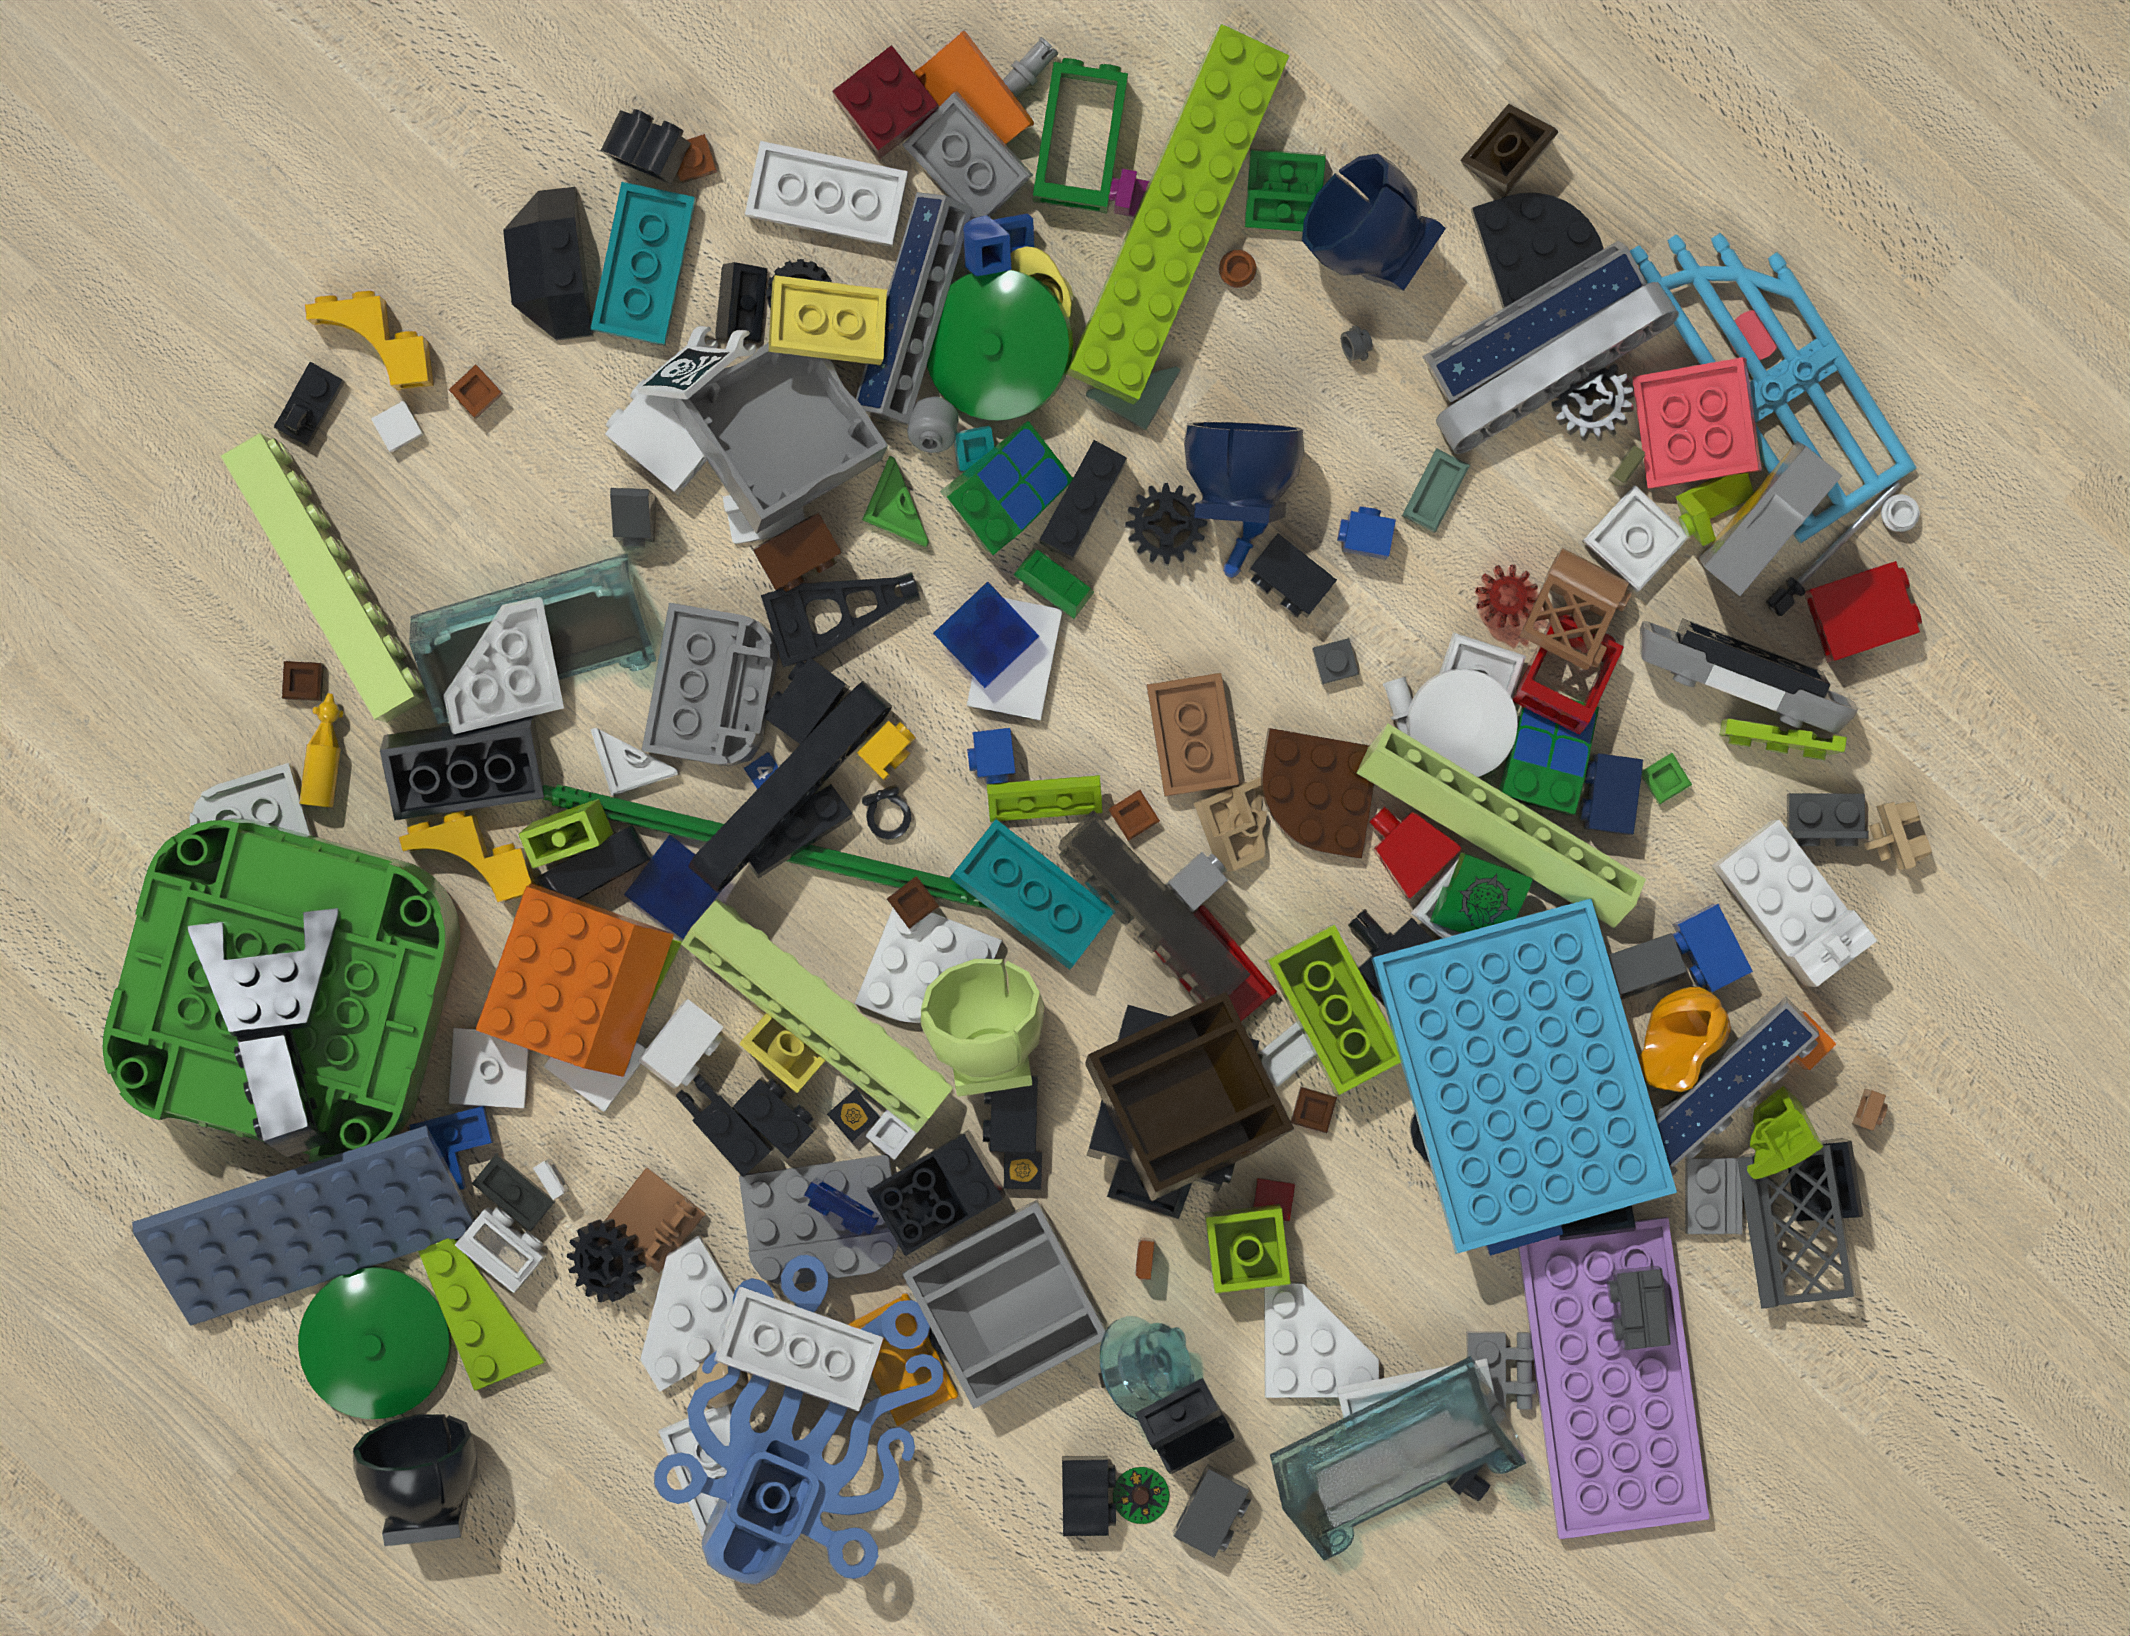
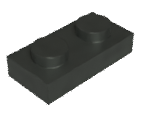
M498 1153L495 1154L472 1182L476 1188L529 1231L534 1229L556 1202Z

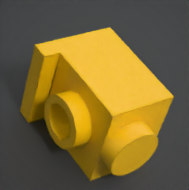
M888 721L857 754L885 781L890 776L885 770L890 765L896 769L909 757L911 753L907 748L916 737L901 722L894 726Z

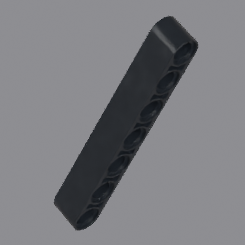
M865 681L859 683L696 853L690 861L688 868L715 892L718 893L724 889L881 724L891 711L892 705Z

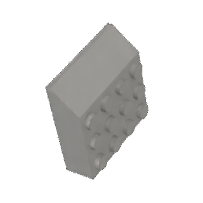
M1038 1199L940 1250L902 1273L973 1409L1109 1338L1100 1316Z

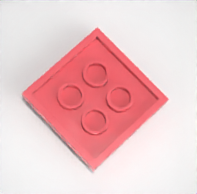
M1741 357L1632 377L1642 451L1646 455L1644 457L1648 489L1762 471L1746 358Z

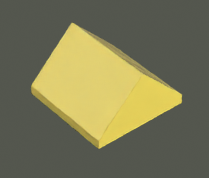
M767 1013L739 1043L740 1046L796 1093L803 1089L826 1061Z

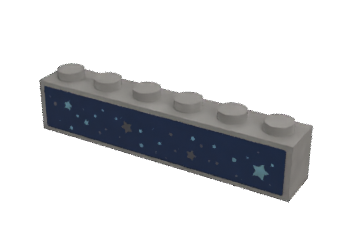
M920 192L916 194L887 291L884 359L881 365L866 364L856 400L868 415L881 420L909 424L964 240L963 227L970 220L973 207L947 195Z
M1616 241L1422 357L1443 395L1450 402L1454 400L1459 401L1477 390L1476 387L1498 377L1509 370L1508 368L1527 359L1647 283L1628 247L1620 241Z
M1787 996L1699 1075L1698 1081L1692 1089L1680 1092L1655 1115L1672 1176L1677 1172V1169L1674 1167L1684 1157L1691 1160L1704 1148L1705 1144L1702 1141L1713 1131L1718 1135L1732 1123L1733 1118L1731 1115L1739 1107L1742 1106L1744 1109H1747L1754 1104L1761 1096L1758 1090L1769 1080L1773 1084L1778 1082L1789 1071L1790 1068L1787 1064L1797 1055L1800 1058H1804L1817 1046L1818 1042L1815 1039L1819 1036L1818 1029Z

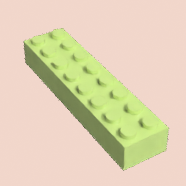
M259 433L221 455L225 465L373 718L388 723L425 701L426 699L421 692L426 689L425 684L415 669L411 671L402 659L407 656L404 648L396 637L392 638L385 631L383 626L388 624L387 619L377 604L373 606L364 594L369 592L366 583L358 572L354 573L347 566L346 561L350 559L349 554L340 540H335L327 532L326 529L331 527V524L320 507L316 508L309 501L308 496L312 492L301 474L297 475L289 467L288 464L292 463L293 459L282 442L278 443L275 438L270 439Z

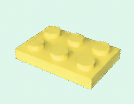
M775 275L772 281L768 352L881 365L884 359L887 289Z

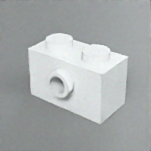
M687 999L683 1001L638 1059V1062L672 1088L678 1087L680 1083L687 1086L700 1069L695 1065L703 1053L710 1056L723 1040L718 1035L723 1026Z

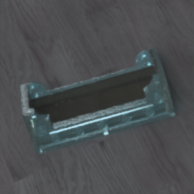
M628 553L412 615L410 619L409 645L437 723H449L444 694L501 606L535 597L542 598L558 680L615 663H619L623 668H629L630 671H639L647 668L651 662H655V645Z
M1471 1356L1270 1454L1283 1511L1324 1561L1344 1552L1351 1545L1354 1539V1526L1484 1463H1487L1489 1469L1496 1474L1508 1473L1526 1464L1517 1433L1480 1368Z

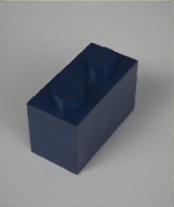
M1600 753L1593 755V761H1588L1584 783L1590 784L1588 799L1582 798L1579 812V820L1585 821L1584 829L1624 835L1634 834L1643 759Z

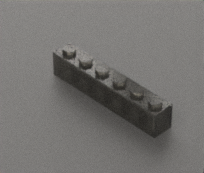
M1094 810L1060 840L1058 849L1061 853L1059 857L1064 864L1072 871L1078 868L1087 878L1085 884L1089 890L1098 898L1104 896L1114 906L1111 909L1114 916L1125 926L1130 923L1140 933L1137 936L1140 943L1151 953L1156 950L1166 960L1163 965L1176 980L1183 978L1192 988L1190 994L1198 1004L1224 992H1227L1230 997L1249 978L1251 974Z

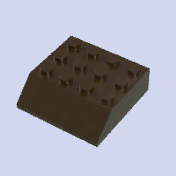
M1227 992L1096 1050L1087 1056L1085 1065L1151 1201L1248 1157L1294 1130Z

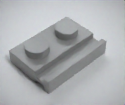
M1685 1158L1686 1234H1742V1186L1737 1158H1692L1691 1160Z

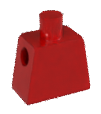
M1384 806L1369 821L1384 837L1373 848V851L1407 899H1411L1462 849L1457 843L1414 812H1410L1400 822Z

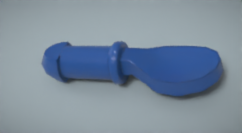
M1243 522V536L1236 539L1237 543L1228 561L1224 563L1223 571L1227 577H1236L1241 572L1240 568L1250 548H1253L1251 540L1262 534L1267 528L1268 523Z

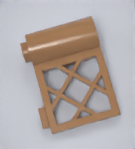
M1562 547L1545 577V582L1519 636L1587 671L1591 665L1596 668L1599 666L1607 649L1606 646L1601 644L1615 611L1622 612L1625 609L1632 592L1627 590L1628 581ZM1551 590L1563 596L1567 606L1554 609L1548 597L1549 591ZM1586 610L1594 612L1603 617L1601 623L1587 626L1581 612ZM1572 614L1578 629L1564 632L1558 617ZM1548 619L1555 634L1545 635L1533 628L1534 623ZM1582 636L1588 649L1586 656L1572 649L1568 639Z

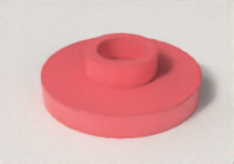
M1754 310L1744 312L1734 320L1759 360L1767 358L1776 350L1777 345ZM1730 343V345H1731L1733 351L1737 354V352H1736L1735 349L1733 348L1732 344Z

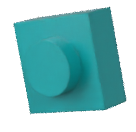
M990 426L957 431L954 448L958 470H967L994 448L992 428Z

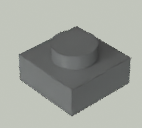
M1349 638L1312 648L1321 685L1359 675Z

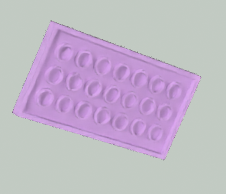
M1668 1217L1635 1221L1636 1229L1632 1232L1560 1241L1559 1236L1518 1247L1529 1331L1534 1352L1533 1361L1558 1539L1709 1519ZM1659 1266L1663 1271L1671 1345L1625 1350L1621 1347V1341H1614L1611 1320L1612 1318H1618L1616 1303H1610L1607 1281L1614 1280V1270Z

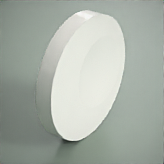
M1453 669L1430 678L1417 691L1411 701L1407 714V735L1476 777H1479L1499 766L1511 751L1517 734V713L1509 693L1494 678L1475 670Z

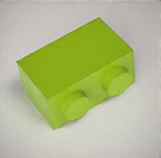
M596 799L534 821L518 835L532 868H536L599 846L613 834V831L600 800Z

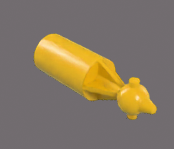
M327 693L324 702L318 707L313 708V714L317 715L321 723L306 745L299 804L333 808L341 748H339L332 723L338 718L343 717V711L339 710L335 704L333 694Z

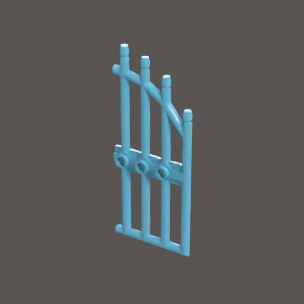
M1721 233L1711 238V241L1717 253L1721 254L1720 258L1726 266H1699L1691 252L1686 249L1684 241L1677 234L1667 241L1673 254L1677 255V260L1684 269L1682 271L1661 277L1652 261L1648 260L1649 256L1640 245L1630 250L1647 284L1658 282L1679 312V317L1674 322V325L1700 365L1713 363L1716 361L1670 291L1674 288L1693 283L1739 357H1744L1747 360L1748 371L1753 377V380L1750 381L1755 423L1774 411L1794 443L1799 441L1822 458L1787 402L1806 391L1865 483L1846 496L1837 482L1827 494L1833 505L1817 516H1814L1811 512L1802 525L1793 533L1799 543L1806 541L1917 468L1791 269L1787 268L1786 261L1778 252L1768 258L1771 268L1778 274L1777 279L1745 268L1735 251L1730 248V243ZM1709 281H1736L1785 359L1769 370H1765ZM1758 288L1792 299L1816 339L1800 350H1797ZM1835 371H1838L1896 462L1895 465L1880 475L1876 474L1818 383ZM1756 425L1760 460L1770 474L1780 461Z

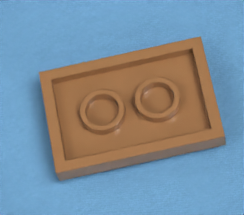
M1216 673L1147 684L1164 797L1239 785L1222 674Z

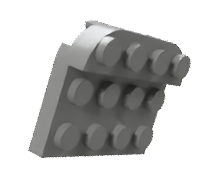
M669 603L642 751L720 766H735L752 760L763 741L767 721L765 717L768 714V710L765 708L771 699L778 662V649L772 631L761 622L744 615Z
M884 1154L746 1174L744 1177L740 1175L739 1182L749 1245L748 1254L754 1269L760 1277L781 1285L780 1276L785 1264L800 1255H809L819 1259L825 1266L828 1279L872 1273L890 1262L897 1250L898 1243L867 1192L868 1189L892 1175L889 1155ZM801 1268L796 1271L792 1279L794 1284L816 1281L811 1270L807 1268Z

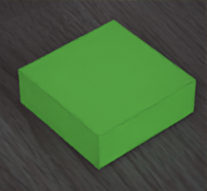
M1673 753L1668 754L1642 770L1641 777L1658 805L1692 785Z

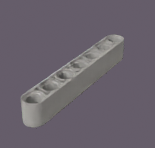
M1658 282L1648 283L1449 406L1438 415L1436 424L1454 453L1462 454L1468 452L1569 390L1571 384L1577 385L1588 378L1589 373L1598 372L1661 333L1677 320L1679 312Z

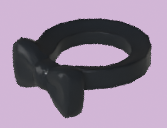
M892 785L884 790H878L875 793L862 797V804L867 806L866 818L868 827L879 838L888 840L898 838L910 826V808L906 801L898 795L900 788L897 785ZM885 798L900 806L904 816L900 826L890 831L882 830L874 821L877 802Z

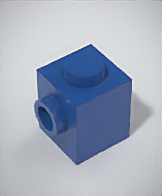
M1359 507L1358 512L1351 511L1348 520L1341 519L1337 541L1343 542L1342 552L1386 560L1390 554L1396 519L1381 517V510L1369 507Z
M1003 728L973 732L974 748L967 749L969 770H977L978 778H986V784L1009 782L1008 775L1016 774L1011 729Z

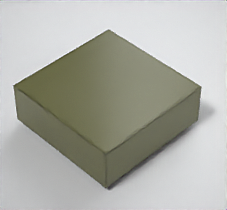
M1635 445L1630 448L1608 480L1617 487L1623 486L1646 456L1644 455L1645 452Z

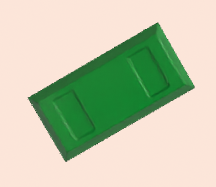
M1033 548L1013 574L1073 619L1076 618L1094 594V591L1089 586L1035 548Z

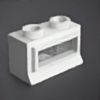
M487 1207L457 1241L455 1246L514 1293L519 1290L547 1254L541 1250L543 1243L528 1231L521 1234L512 1226L514 1220L505 1211L498 1207L493 1211Z

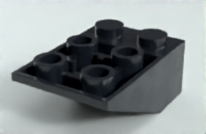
M969 1129L867 1190L905 1256L998 1203L1007 1195Z

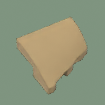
M1261 776L1194 802L1211 852L1225 866L1226 872L1235 871L1264 858L1265 840L1262 832L1266 824L1267 811H1262Z

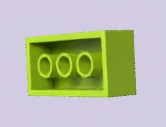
M1330 925L1264 960L1335 1094L1341 1095L1401 1063L1393 1033L1335 925Z

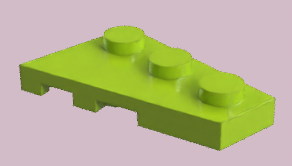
M1734 719L1722 720L1719 735L1729 737V744L1751 747L1752 741L1766 743L1765 750L1788 754L1789 748L1803 750L1802 757L1825 761L1826 755L1844 753L1847 737L1833 735V738L1825 739L1817 737V734L1810 731L1788 729L1786 732L1781 731L1780 727Z

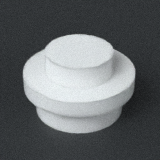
M1904 494L1888 498L1881 509V518L1884 525L1894 532L1910 530L1916 525L1920 515L1916 501Z

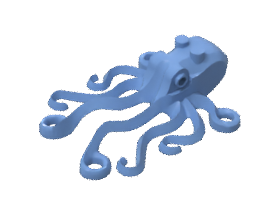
M800 1255L785 1264L781 1273V1290L795 1306L814 1313L821 1305L828 1288V1273L824 1264L816 1257L809 1255ZM801 1268L811 1270L816 1279L814 1287L809 1291H799L793 1283L794 1273ZM751 1278L743 1281L735 1289L733 1303L739 1287L774 1299L775 1296L771 1287L764 1281ZM906 1300L893 1304L861 1330L883 1337L890 1345L898 1349H913L919 1346L928 1336L930 1326L918 1303L913 1300ZM908 1313L914 1317L917 1328L911 1336H903L897 1331L895 1321L900 1314ZM717 1351L709 1355L702 1366L704 1373H711L713 1367L719 1363L714 1361ZM926 1354L911 1357L905 1365L906 1371L914 1373L920 1367H927L931 1371V1380L924 1384L875 1398L867 1403L856 1416L851 1427L847 1454L842 1462L836 1465L825 1462L822 1452L844 1418L847 1408L830 1402L812 1431L805 1438L794 1441L792 1427L800 1408L803 1392L785 1386L782 1400L771 1426L766 1432H755L749 1422L750 1415L770 1383V1380L756 1375L752 1376L749 1383L737 1397L732 1408L729 1446H724L710 1429L704 1410L710 1399L732 1388L737 1383L740 1377V1370L728 1366V1374L725 1377L705 1383L694 1392L687 1408L689 1426L694 1437L705 1453L727 1470L726 1475L720 1479L708 1477L697 1458L681 1452L668 1455L657 1464L654 1472V1486L660 1496L676 1504L690 1502L700 1493L719 1498L705 1528L701 1545L707 1565L725 1577L740 1583L757 1585L774 1576L800 1534H804L826 1546L828 1561L834 1571L841 1576L852 1579L866 1576L874 1568L878 1559V1546L871 1534L856 1527L832 1531L821 1522V1513L828 1512L841 1515L862 1514L877 1510L893 1499L900 1479L899 1468L890 1452L889 1445L894 1440H901L904 1444L902 1458L905 1461L912 1459L915 1450L914 1438L907 1430L901 1427L890 1428L880 1436L877 1443V1452L884 1474L880 1488L865 1495L841 1497L839 1492L855 1477L861 1468L867 1453L870 1430L876 1419L881 1414L896 1407L933 1395L939 1389L943 1382V1368L940 1361ZM673 1467H685L690 1473V1483L683 1489L674 1490L667 1482V1475ZM852 1540L860 1543L864 1550L862 1560L855 1565L847 1564L843 1559L842 1552L844 1545Z

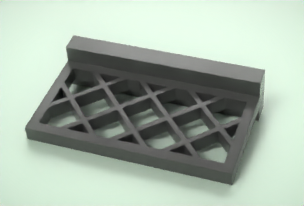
M1832 1144L1823 1145V1148L1813 1154L1824 1155L1826 1171L1818 1181L1800 1168L1805 1160L1790 1167L1792 1171L1783 1183L1779 1185L1769 1176L1753 1179L1748 1174L1747 1166L1754 1164L1755 1153L1744 1154L1737 1158L1761 1309L1785 1304L1856 1296ZM1796 1173L1814 1186L1803 1202L1785 1189ZM1826 1178L1829 1189L1822 1184ZM1770 1186L1776 1190L1773 1196H1771ZM1818 1189L1831 1199L1832 1209L1825 1218H1822L1807 1206V1203ZM1780 1194L1798 1207L1787 1223L1774 1214L1773 1203ZM1802 1210L1820 1223L1809 1239L1791 1227ZM1832 1216L1834 1218L1835 1227L1828 1222ZM1776 1224L1782 1227L1779 1234H1777ZM1824 1227L1837 1236L1838 1246L1831 1256L1812 1243ZM1786 1231L1804 1244L1793 1261L1780 1251L1779 1241ZM1808 1248L1826 1261L1815 1277L1797 1264ZM1838 1253L1840 1255L1841 1264L1834 1260ZM1782 1261L1788 1265L1785 1271H1783ZM1829 1265L1843 1274L1845 1289L1830 1290L1819 1281ZM1792 1269L1810 1282L1802 1294L1787 1295L1785 1278ZM1814 1286L1821 1290L1820 1292L1809 1293Z

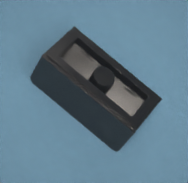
M737 262L722 265L715 331L716 339L729 340L734 331L747 330L750 334L744 338L743 342H761L768 268Z

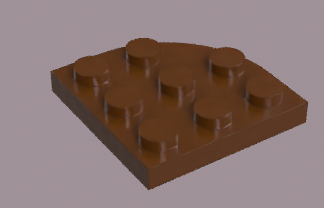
M1272 728L1267 729L1261 766L1262 796L1268 812H1270L1275 822L1289 838L1311 850L1362 859L1374 783L1357 774V771L1370 745Z

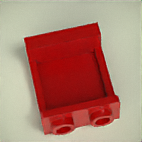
M1897 561L1806 591L1804 596L1827 663L1920 633L1918 625L1922 624L1921 614L1917 605L1910 603L1906 589L1910 588L1909 579L1905 569L1898 567Z

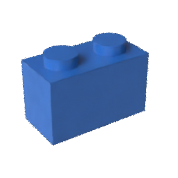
M1711 904L1672 924L1676 931L1673 936L1679 952L1682 955L1687 953L1693 964L1689 968V972L1697 987L1704 986L1705 990L1714 992L1753 972L1719 904Z

